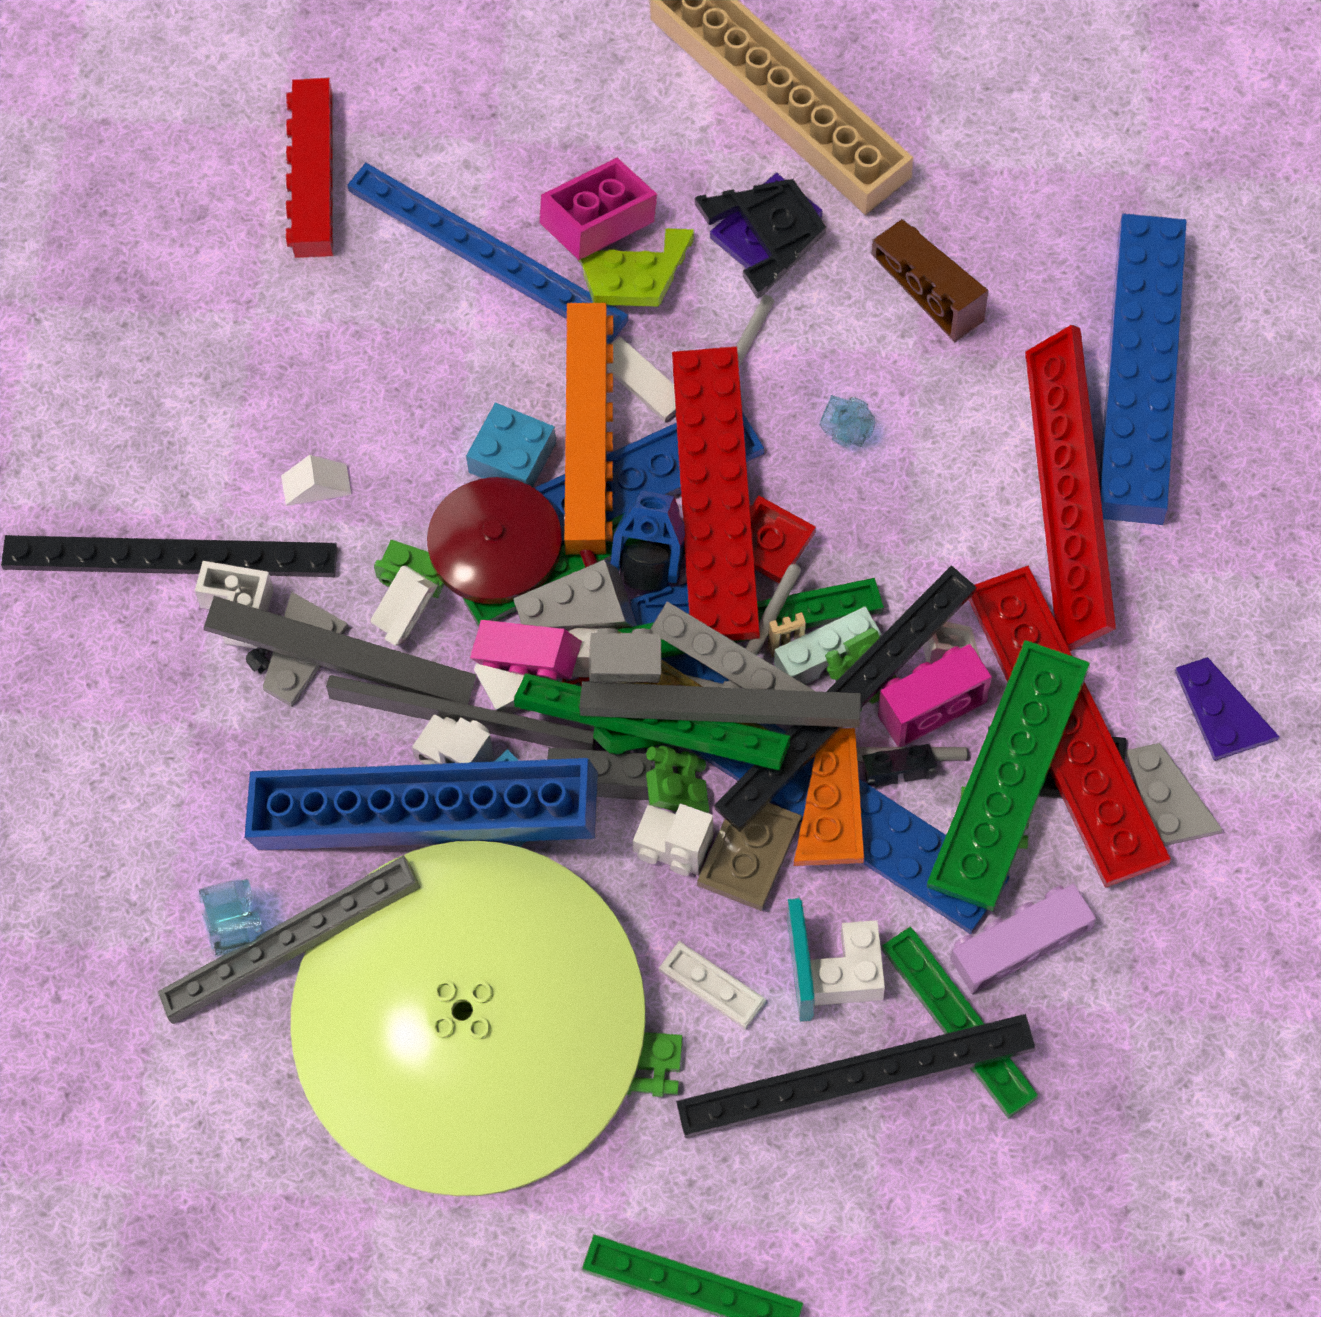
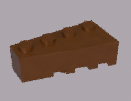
M901 219L872 240L871 255L954 343L984 322L989 290L921 235L914 226Z

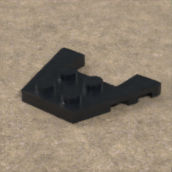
M794 179L755 185L753 189L735 192L732 189L722 191V195L707 197L704 194L695 197V206L709 226L739 212L769 256L743 270V278L757 299L762 297L826 234L825 224Z

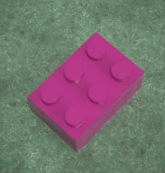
M616 157L541 194L539 223L570 253L580 260L653 223L655 220L657 193Z
M971 644L962 648L959 646L953 647L934 663H922L912 671L911 675L903 679L897 677L888 681L880 690L878 717L896 746L903 747L987 703L992 676Z

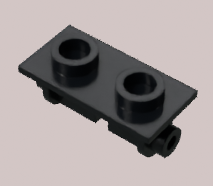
M930 743L862 755L867 771L865 772L866 783L874 785L875 788L897 784L898 774L903 773L905 782L929 779L930 775L936 774L935 767H937V763Z

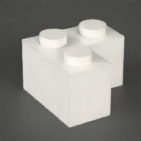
M203 561L195 594L200 608L210 609L213 597L217 596L268 612L274 588L267 571ZM223 636L225 644L258 648L257 646Z
M434 714L412 746L414 759L423 764L492 762L494 760L489 730L477 721L472 720L468 722L463 718L456 722L449 717L442 719Z
M648 804L633 839V851L638 853L637 857L644 862L656 864L657 861L670 865V869L677 874L688 876L690 873L699 875L713 841V815L683 804L679 805L676 814Z
M878 921L842 923L841 942L843 957L810 960L815 996L814 1006L878 1001L884 998L885 985Z

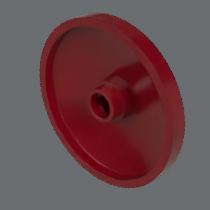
M490 477L466 483L452 491L442 500L429 523L427 547L436 575L452 592L467 600L478 603L502 604L514 601L513 598L541 587L548 580L560 558L562 535L560 522L554 508L538 490L514 479Z

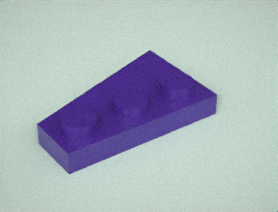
M1208 657L1176 667V676L1214 761L1278 740L1279 735Z

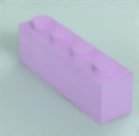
M1074 883L1066 888L1060 885L1051 889L1045 894V899L1036 904L1027 902L1015 910L1014 916L1005 921L1002 918H998L985 926V931L975 937L971 934L966 935L954 944L955 948L952 949L950 960L971 994L978 992L1093 929L1096 917Z

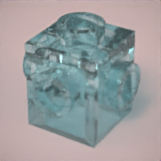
M831 395L819 426L826 435L832 437V440L841 446L850 447L853 444L863 447L866 438H869L874 431L875 417L867 407L868 404L863 400L855 397H850L849 400Z

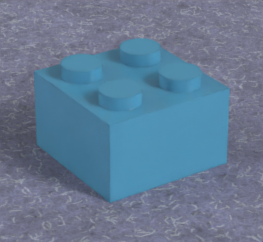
M495 402L466 455L468 472L480 478L501 477L514 479L533 487L556 445L555 426Z

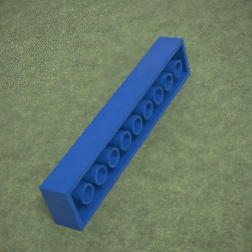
M1125 213L1121 215L1117 239L1099 474L1103 519L1163 525L1166 516L1187 219Z
M588 758L250 771L244 838L257 850L427 845L456 841L516 842L595 839L598 771Z

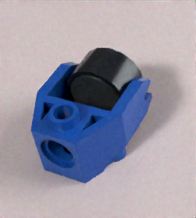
M641 491L618 524L613 537L611 564L618 568L622 582L629 587L651 591L665 588L669 582L677 583L682 566L685 527L684 522L680 518V510L674 496ZM629 537L669 544L671 552L669 549L654 543L638 542L626 546L625 543Z

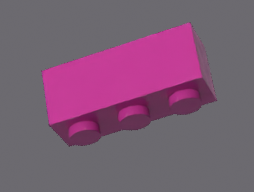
M481 620L470 658L480 665L523 676L526 673L552 680H557V678L571 680L582 641L565 629Z

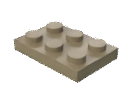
M768 803L740 832L724 819L697 880V886L762 911L799 827L802 815Z

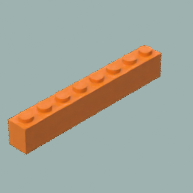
M567 303L564 537L566 555L580 554L582 550H591L594 554H606V542H613V522H606V511H613V491H607V481H613V461H607V452H613V432H607V422H613V402H607V393H613V373H607V364H613V344H607V335L614 334L613 315H607L606 303Z

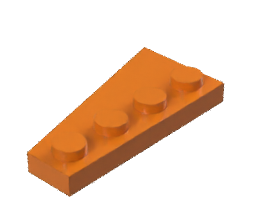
M842 728L815 755L793 866L864 863L855 728Z

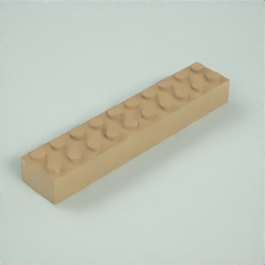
M650 0L651 20L862 213L867 215L912 178L913 156L739 0Z

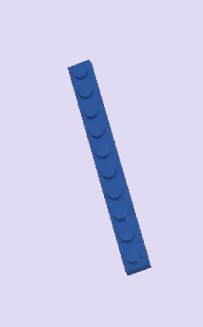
M367 162L364 163L347 184L348 192L567 319V303H593L589 291ZM606 305L607 315H613L614 334L607 335V343L611 344L629 320L628 314L613 305Z

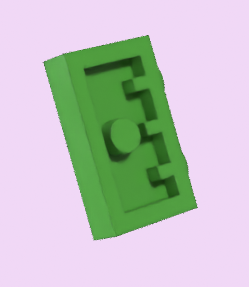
M391 539L382 560H376L374 564L376 578H379L383 585L390 587L400 568L406 565L438 585L432 597L439 598L444 584L432 567L429 553Z

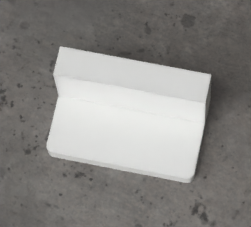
M402 566L372 616L371 623L387 633L384 639L391 644L397 646L404 643L438 585L410 567Z

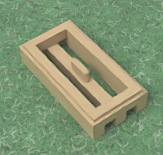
M802 612L795 615L794 622H791L789 616L782 618V625L778 626L776 620L769 622L768 648L772 657H774L775 649L780 646V635L782 646L791 642V631H794V640L805 635L806 622Z

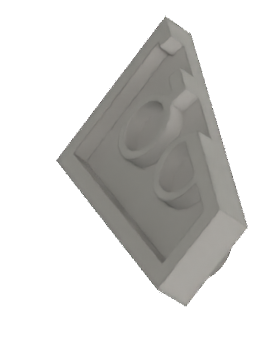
M291 592L284 617L340 634H344L348 629V624L345 621ZM273 651L263 690L293 707L321 665Z
M1160 743L1126 750V758L1134 784L1164 846L1222 833L1223 829Z

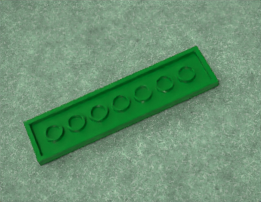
M1027 640L1024 641L927 881V888L994 911L1087 676L1090 662Z

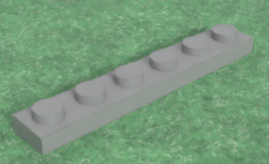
M668 601L650 628L653 634H661V638L743 688L815 691Z

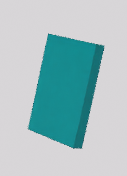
M801 898L788 899L787 926L799 1022L812 1021L815 996L803 901Z

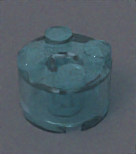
M239 878L198 889L200 904L203 903L205 907L203 909L204 914H202L203 921L215 957L256 941V937L261 935L262 926L258 912H251L253 911L251 902L253 895L248 879L241 880Z

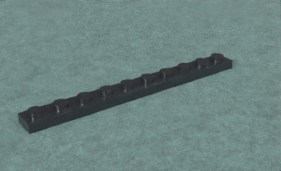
M5 535L1 566L3 570L199 574L202 562L207 561L267 571L270 576L335 577L338 547L337 543Z
M951 565L826 692L861 693V709L974 595L977 587ZM793 725L784 734L790 736V746L780 770L754 764L714 805V809L740 832L843 727Z
M1022 1014L678 1100L676 1103L686 1139L1034 1052L1035 1044L1027 1016Z

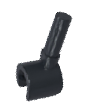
M261 647L251 650L246 655V662L253 671L258 670L259 673L265 671L270 664L265 655L270 650Z

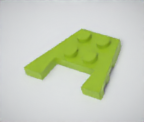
M665 228L664 252L598 250L578 260L583 269V276L593 303L659 307L674 279L677 267L682 265L688 247H691L693 244L694 229Z

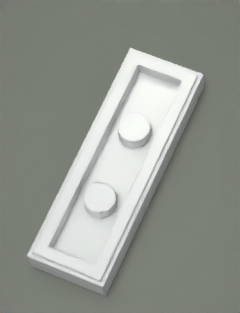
M617 338L612 343L613 364H607V371L613 373V376L661 420L667 422L676 414L674 384L623 338Z
M680 941L659 967V972L745 1030L766 1002L764 997Z

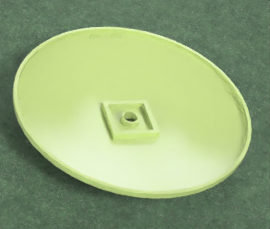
M456 841L432 845L409 852L402 856L408 859L419 883V889L312 947L304 954L294 985L291 1005V1041L300 1082L310 1105L330 1135L351 1156L388 1180L412 1189L450 1196H482L502 1193L526 1186L550 1175L583 1152L612 1120L630 1089L638 1068L646 1025L645 995L636 955L626 932L600 895L583 879L546 856L525 848L487 841ZM393 859V860L387 862L386 864L382 865L381 867L377 868L376 870H378V869L384 867L385 865H387V864L393 862V861L396 860V859ZM460 1002H469L473 1007L472 1015L464 1021L455 1019L453 1014L455 1006Z

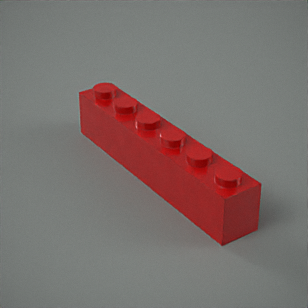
M330 78L292 79V92L286 93L287 110L292 111V119H286L287 137L292 138V146H286L287 165H292L291 173H286L287 192H291V200H286L287 220H291V228H286L287 247H292L295 258L333 256V92Z

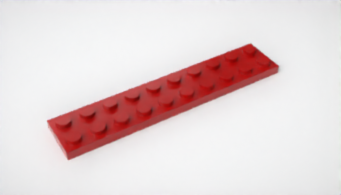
M1069 325L1025 351L1054 619L1069 650L1072 651L1115 630L1116 623L1081 328Z
M737 346L673 351L672 362L682 513L685 527L684 543L689 615L732 641L760 638Z
M1029 565L975 584L977 590L969 599V602L1007 682L1025 640L1072 656ZM1084 681L1049 771L1104 887L1107 888L1168 865L1171 858Z

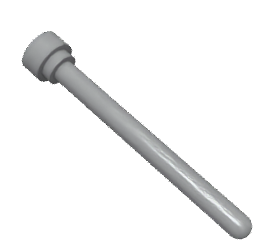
M797 564L789 565L759 622L760 638L750 639L745 648L755 655H758L769 634V622L777 619L800 575L801 569ZM731 680L724 681L723 685H718V687L722 688L741 687Z

